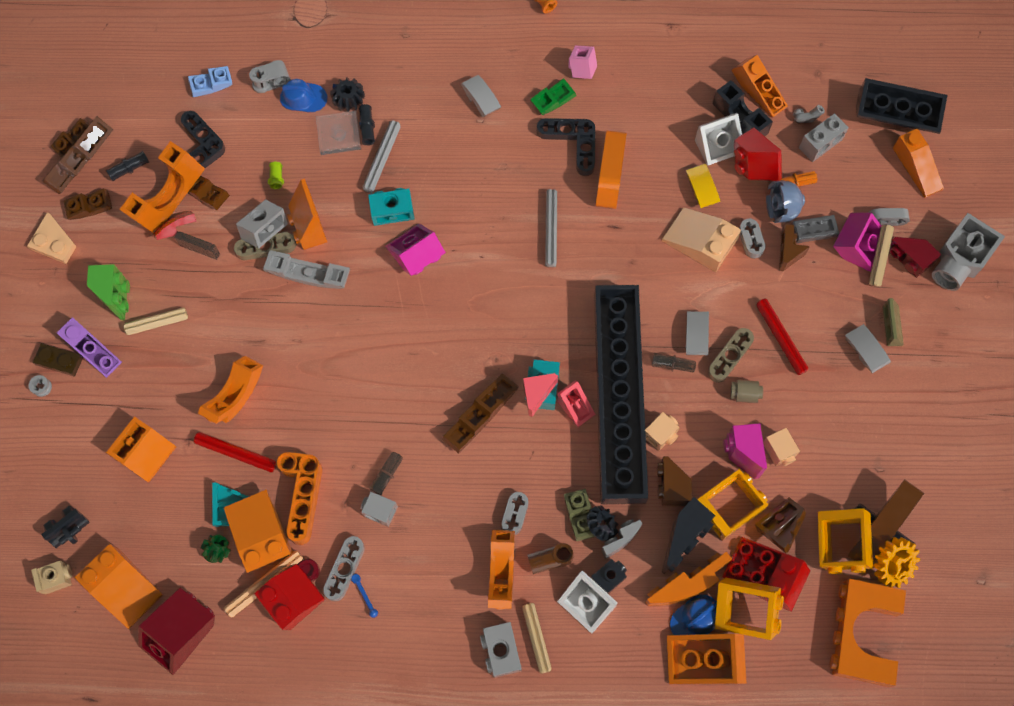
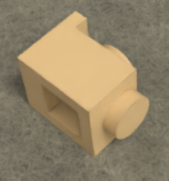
M62 561L31 570L36 592L46 595L72 585L70 579L73 576L72 570L68 564Z

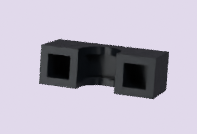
M732 80L716 91L712 104L725 117L738 113L742 134L752 128L757 129L764 136L769 134L773 121L760 108L752 112L744 102L745 93Z

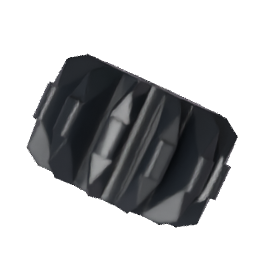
M346 77L345 81L339 79V84H333V90L330 92L333 104L338 106L340 111L345 108L348 113L350 108L357 111V105H363V99H365L362 84L358 83L355 78L351 81L348 77Z

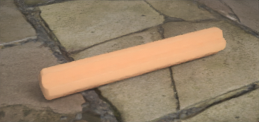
M298 551L292 552L227 604L224 610L228 616L234 617L257 598L254 593L271 578L304 560Z

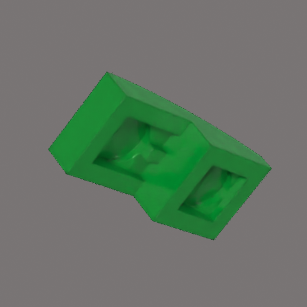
M563 78L549 90L547 87L530 100L539 112L545 115L561 107L577 95Z

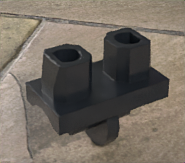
M72 506L62 510L63 518L58 522L53 519L43 525L45 532L41 534L42 537L55 548L63 545L68 540L72 544L77 543L78 539L75 535L90 523L81 512Z

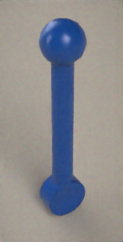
M354 574L351 580L357 585L370 610L369 616L372 618L377 617L378 611L373 608L360 582L361 577L358 574Z

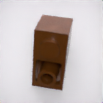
M663 456L661 463L657 465V475L662 480V485H658V499H662V506H686L692 499L691 478L668 456Z

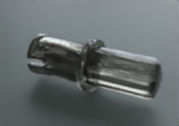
M654 353L652 367L671 369V372L675 369L693 373L696 369V361L676 358L675 354L674 356Z
M396 452L390 454L384 466L378 469L379 473L369 487L370 490L378 495H382L389 481L394 479L393 475L403 460L400 454Z

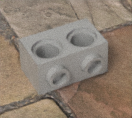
M834 113L803 137L799 149L814 162L842 141L849 127Z

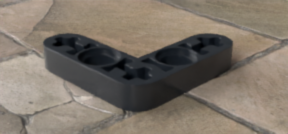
M186 111L182 114L181 122L184 128L200 145L189 154L194 159L197 156H204L203 162L199 164L206 168L225 153V145L221 138L195 111ZM189 119L194 120L197 125L195 128L191 122H188ZM203 130L208 131L206 137H198L199 132ZM215 145V146H218L219 148H218V149H215V148H212V146Z
M544 118L539 120L536 131L541 139L577 140V172L582 176L591 175L595 169L594 122L589 119ZM566 125L571 128V131L563 133L560 128ZM544 126H548L547 132L543 130ZM554 126H557V132H554ZM584 127H588V132H584ZM583 144H589L591 146V150L583 151L581 150L580 146ZM584 158H588V169H584Z

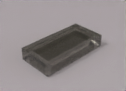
M177 231L174 237L179 246L215 260L220 255L215 244Z

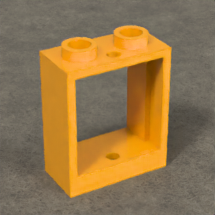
M738 469L697 499L716 515L711 521L714 523L712 529L722 541L768 506L764 493L756 490L752 485L751 477L746 472L743 473L741 469ZM736 482L756 508L729 527L709 500Z
M864 508L818 511L820 567L828 570L829 574H841L842 570H851L852 573H865V569H873L870 512ZM861 523L863 561L832 562L831 525Z
M724 578L718 585L715 629L772 640L781 630L782 622L781 619H778L779 610H782L784 597L780 595L781 588ZM734 591L769 598L766 629L731 622Z

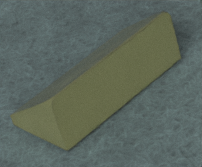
M889 298L883 305L887 345L903 346L899 306L893 298Z

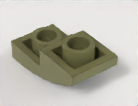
M586 489L564 494L576 542L595 537L587 524V514L592 508Z

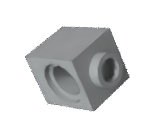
M370 492L369 497L366 496L363 499L360 507L364 517L389 527L398 508L395 501Z

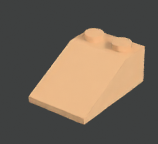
M683 208L662 241L712 271L717 272L738 240L741 229L724 219Z

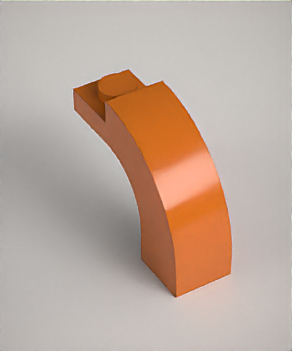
M247 356L233 362L229 378L222 390L213 399L201 405L198 414L216 424L220 421L228 423L242 409L259 380L263 365Z
M492 530L488 608L498 610L512 608L515 531Z

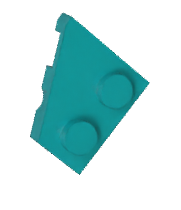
M216 482L212 483V526H229L224 507L250 496L241 494Z

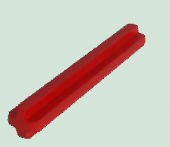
M766 298L758 301L756 304L758 310L797 375L806 373L808 371L807 364Z
M197 432L193 440L199 446L268 472H273L277 465V462L273 459L201 432Z

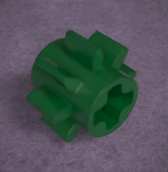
M209 535L208 539H204L200 547L204 550L202 556L208 562L222 563L223 559L227 558L231 549L227 548L229 542L222 535Z

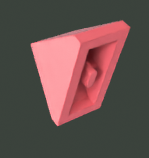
M553 373L523 378L528 415L533 417L558 383V375Z
M575 380L558 392L557 402L577 427L596 415L578 381Z

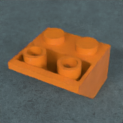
M134 416L106 453L149 483L175 450L176 446Z

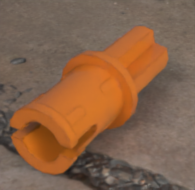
M815 171L798 175L793 173L792 176L782 178L779 181H790L801 187L815 184L818 179Z

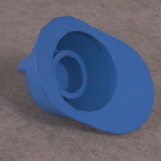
M301 79L288 81L283 85V90L280 94L282 105L289 110L316 112L321 110L327 103V93L321 86L306 83Z
M697 595L675 611L670 621L673 635H703L712 632L715 629L717 601L708 595Z

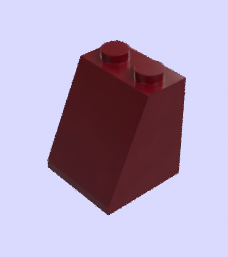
M180 587L139 625L138 646L169 673L174 675L213 628L214 612L208 606H202L191 592H185Z

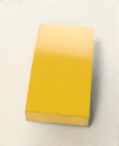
M706 164L686 170L700 208L720 202L717 189Z

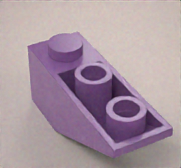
M73 317L57 332L62 339L106 378L122 363Z

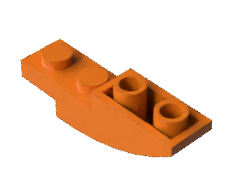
M727 552L722 555L716 553L707 560L709 562L707 567L702 569L699 566L689 574L692 577L691 579L685 572L680 575L677 572L665 580L667 582L666 586L662 589L657 586L647 594L649 599L645 603L648 606L671 605L686 601L707 591L720 581L715 573L728 564L732 558Z

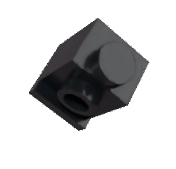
M611 559L594 573L591 579L605 592L610 594L626 580L625 572H627V569L619 560L614 562ZM607 572H614L615 578L609 579L606 575Z

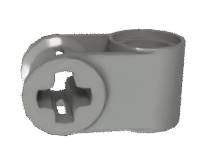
M281 60L255 67L249 73L250 79L253 82V89L257 93H265L269 90L283 87V85L291 80L285 63Z

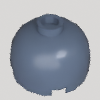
M790 181L771 182L768 186V189H771L770 195L766 196L769 217L775 219L774 223L795 219L805 204V197L801 190Z

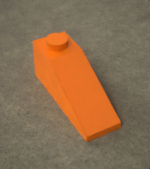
M918 128L899 136L893 150L924 198L942 191L944 187L931 150Z

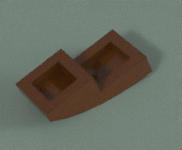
M202 176L197 179L188 192L194 198L216 211L230 196L226 190L213 185L209 179Z

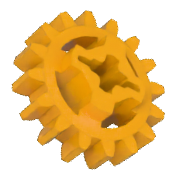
M893 537L892 543L886 541V547L879 548L880 555H875L878 562L873 564V567L878 570L875 571L874 575L884 585L900 588L901 582L908 584L907 578H914L913 572L918 570V567L915 565L920 561V558L916 556L919 550L915 548L916 545L903 537H900V539Z

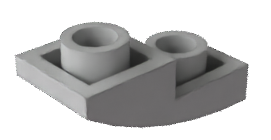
M479 75L461 83L470 102L474 101L482 117L501 108L497 98Z
M687 311L686 355H708L709 312Z
M864 324L845 335L848 343L859 354V359L871 373L891 363L882 346Z
M632 519L621 525L622 528L618 532L620 539L618 540L617 537H614L604 542L605 546L602 547L601 551L605 559L619 552L635 537L642 526L641 520L634 522Z

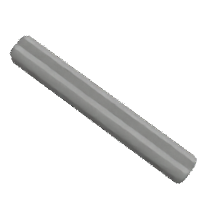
M390 121L363 184V190L366 192H374L400 130V123L397 121Z
M549 189L546 191L545 266L555 267L557 263V190Z

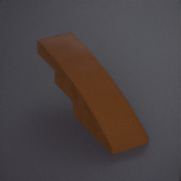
M96 116L42 181L58 194H61L114 129Z
M502 373L474 400L473 405L443 435L442 440L459 454L500 411L519 386Z
M905 479L871 523L873 562L876 560L875 555H880L881 553L879 548L886 547L885 542H890L924 495V492ZM862 537L848 554V557L854 561H863Z

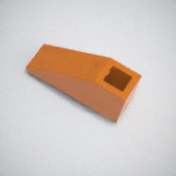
M758 55L745 59L732 69L741 87L772 118L788 107Z

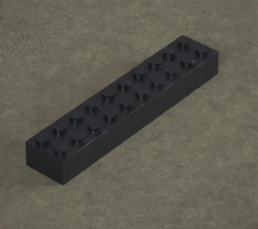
M595 285L594 308L601 504H646L648 500L639 285Z

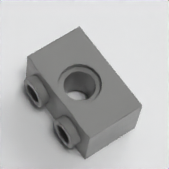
M265 199L236 223L242 240L260 248L288 223L284 209Z
M511 622L483 628L484 635H480L483 650L488 649L490 657L485 659L488 673L493 672L494 678L522 671ZM498 644H503L507 648L506 654L502 657H498L493 653L494 647Z

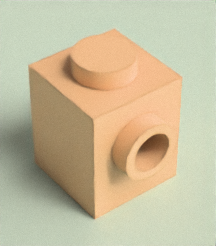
M662 412L645 429L646 440L658 451L666 444L670 446L678 438V422L671 415L667 416Z
M787 428L766 437L763 442L775 466L782 463L784 466L793 463L796 461L795 457L800 452Z

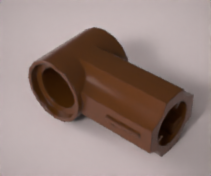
M559 543L555 547L527 556L534 575L560 566H568L573 561L574 553L570 545ZM561 549L568 550L570 553L569 558L563 561L558 559V551Z

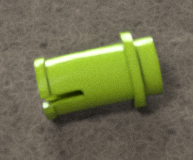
M271 162L269 164L270 178L268 179V184L272 189H280L284 184V179L282 178L283 166L280 162Z

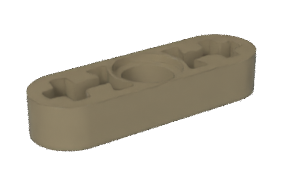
M282 232L275 234L267 241L271 243V246L266 251L255 247L257 251L254 252V246L242 239L235 243L234 251L239 259L251 260L267 257L270 250L285 254L291 253L296 248V241L291 233ZM288 239L289 241L287 244L288 246L283 245L284 240ZM244 246H247L248 248L246 249V253H242Z
M741 328L737 330L710 365L708 376L712 381L723 382L754 341V335L749 329ZM745 335L747 339L741 344L739 348L736 345L738 344L740 337H743ZM732 350L737 354V358L729 360L726 358L725 352ZM722 363H724L725 367L722 370V374L715 375V369H719Z

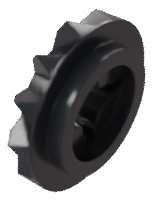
M602 505L590 509L587 514V524L591 533L601 541L614 538L618 533L616 527L619 525L614 520L616 515H611L610 509H604ZM604 520L606 524L600 526L601 521Z

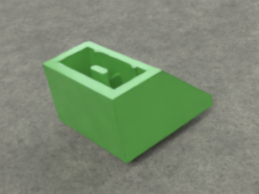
M114 264L88 265V288L120 320H125V315L129 310L127 293L130 292L129 281Z

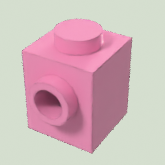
M574 47L568 63L573 78L592 79L597 68L594 47Z

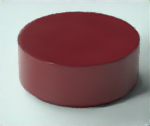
M304 559L298 563L312 582L318 578L320 567L314 560Z

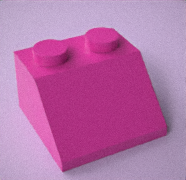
M850 213L833 247L844 260L871 272L881 224L872 213Z
M420 223L386 245L387 250L410 276L421 273L425 266L437 262L446 253L435 233Z
M761 425L733 426L730 432L727 433L726 439L723 440L725 453L728 452L729 460L752 478L759 479L767 469Z

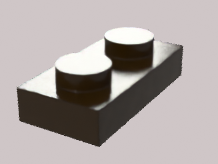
M41 343L32 363L36 366L75 377L83 356Z

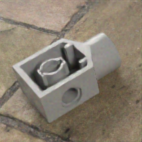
M967 213L939 251L941 261L932 272V278L938 285L947 290H958L967 277L974 278L982 270L1005 236Z

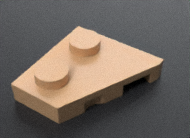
M47 213L27 247L32 251L67 264L76 245L55 219Z

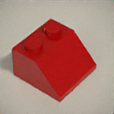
M752 128L734 140L735 169L740 175H744L748 180L779 181L782 179L781 149L757 129Z
M298 564L274 576L254 593L282 630H292L325 600L324 596Z

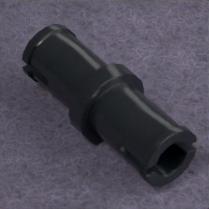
M364 104L359 108V128L362 132V143L369 146L375 142L373 130L375 122L372 120V107Z
M141 151L127 160L126 158L122 159L121 163L106 169V172L111 180L114 181L127 173H134L133 170L149 163V160L145 153Z

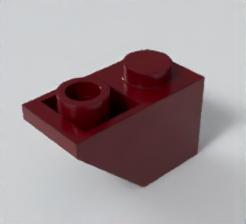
M895 237L892 239L889 249L890 254L898 259L905 269L916 278L931 267L941 256L926 239Z

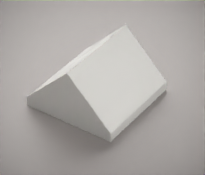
M738 113L698 127L695 142L706 165L735 156L734 140L742 135Z
M584 571L580 572L557 601L591 633L598 628L618 604Z

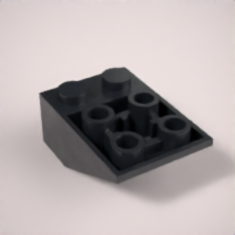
M695 497L681 510L673 522L662 569L663 574L668 570L673 572L684 559L681 555L683 553L688 555L697 545L699 540L696 538L699 536L703 539L714 526V523L711 521L716 515Z

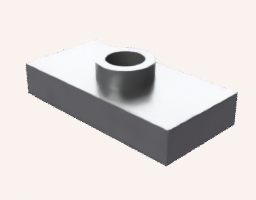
M834 215L793 221L792 223L794 225V233H797L796 243L833 238L839 235Z

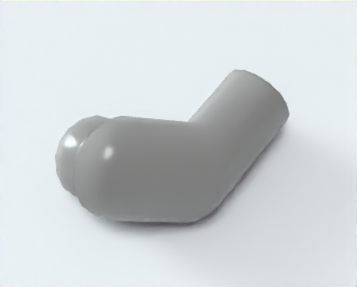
M817 105L807 113H804L803 109H796L793 112L794 120L797 123H812L825 110L821 105Z

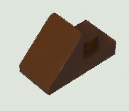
M785 224L781 233L779 271H785L800 260L810 248V246L796 244L797 233H794V225Z

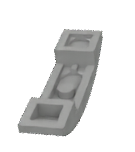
M272 250L269 251L263 268L266 272L291 281L335 289L345 287L350 272L349 267L329 263V266L294 259L291 258L290 254Z

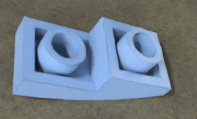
M228 66L208 69V74L188 76L193 97L211 94L232 85Z

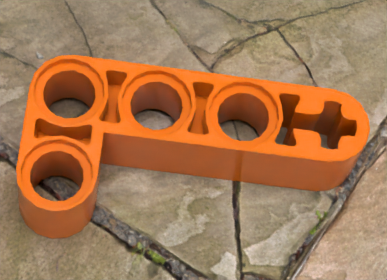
M606 130L596 207L612 209L617 207L627 135L625 132Z
M285 452L278 457L277 466L285 476L296 478L287 526V536L296 545H305L309 542L312 534L322 477V465L313 455ZM287 461H294V464L291 468L284 469V465ZM316 463L314 470L306 471L308 464ZM305 485H312L309 493H302ZM301 507H308V511L305 515H298V511ZM301 529L303 534H299L297 538L294 534L298 533Z

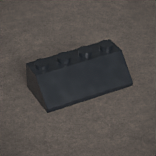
M865 78L859 89L856 113L857 117L913 129L918 128V130L940 134L948 95Z

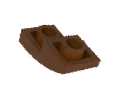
M80 118L68 133L63 131L51 147L62 157L89 123Z
M104 188L87 196L80 193L63 201L67 219L69 220L97 215L112 209L109 192Z

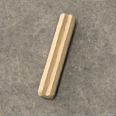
M882 225L869 278V285L874 287L882 285L894 227L891 225Z
M182 307L127 322L124 324V330L127 335L187 320L188 314L186 309Z
M534 603L524 605L522 609L538 669L543 674L550 672L552 668Z

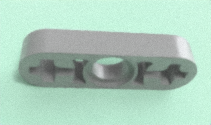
M352 536L344 541L324 585V594L331 601H340L345 596L351 578L362 558L365 546L358 537ZM355 542H357L359 550H354L351 555V557L355 559V561L352 562L348 558H343L344 554H346L349 557V554L351 552V550L348 548L349 544L353 545ZM345 562L349 563L351 566L350 572L346 575L339 574V565ZM336 575L339 579L346 580L344 584L341 581L339 582L338 589L341 590L340 593H335L334 596H331L332 592L329 591V588L335 587L337 584V580L333 579Z

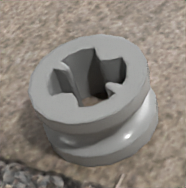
M37 375L29 381V389L36 396L43 397L51 392L52 384L46 377ZM38 383L44 384L42 389H38L36 386Z

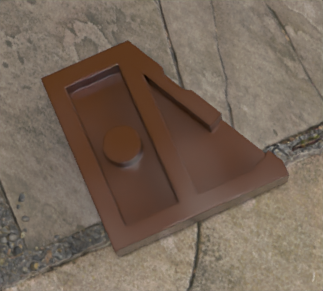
M788 497L757 522L755 526L762 535L787 554L802 525L806 512L803 507Z

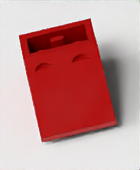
M741 537L732 560L729 562L722 577L781 588L780 595L784 597L782 608L792 612L811 570L802 559ZM758 596L768 602L769 598Z

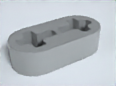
M878 208L868 212L875 216L881 226H900L910 221L909 211L905 208Z
M745 219L739 227L741 229L739 235L744 251L750 258H759L765 250V242L759 224L754 219ZM746 226H748L750 229L753 228L751 236L749 231L745 230ZM753 242L755 247H759L758 251H755L754 248L751 249Z
M515 492L509 497L502 519L503 530H509L506 522H511L512 516H516L515 521L518 527H513V530H509L515 531V535L521 531L528 509V498L524 493ZM522 498L524 506L520 505L518 512L514 511L515 503L512 501Z

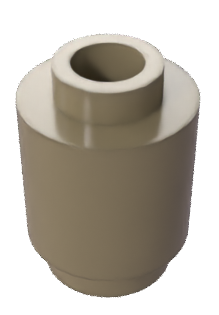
M737 380V382H731V399H735L736 402L758 403V399L763 398V386H759V381Z

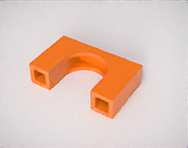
M171 141L158 157L167 165L169 170L167 181L161 191L148 200H143L132 192L119 209L153 233L169 219L205 170L189 153Z
M848 579L844 584L840 585L839 598H842L841 607H838L836 612V621H839L838 631L835 630L833 635V644L836 645L835 654H832L830 659V668L833 669L832 675L885 687L896 686L898 661L875 657L865 653L855 641L853 626L859 614L865 611L896 617L904 614L906 590L854 579Z

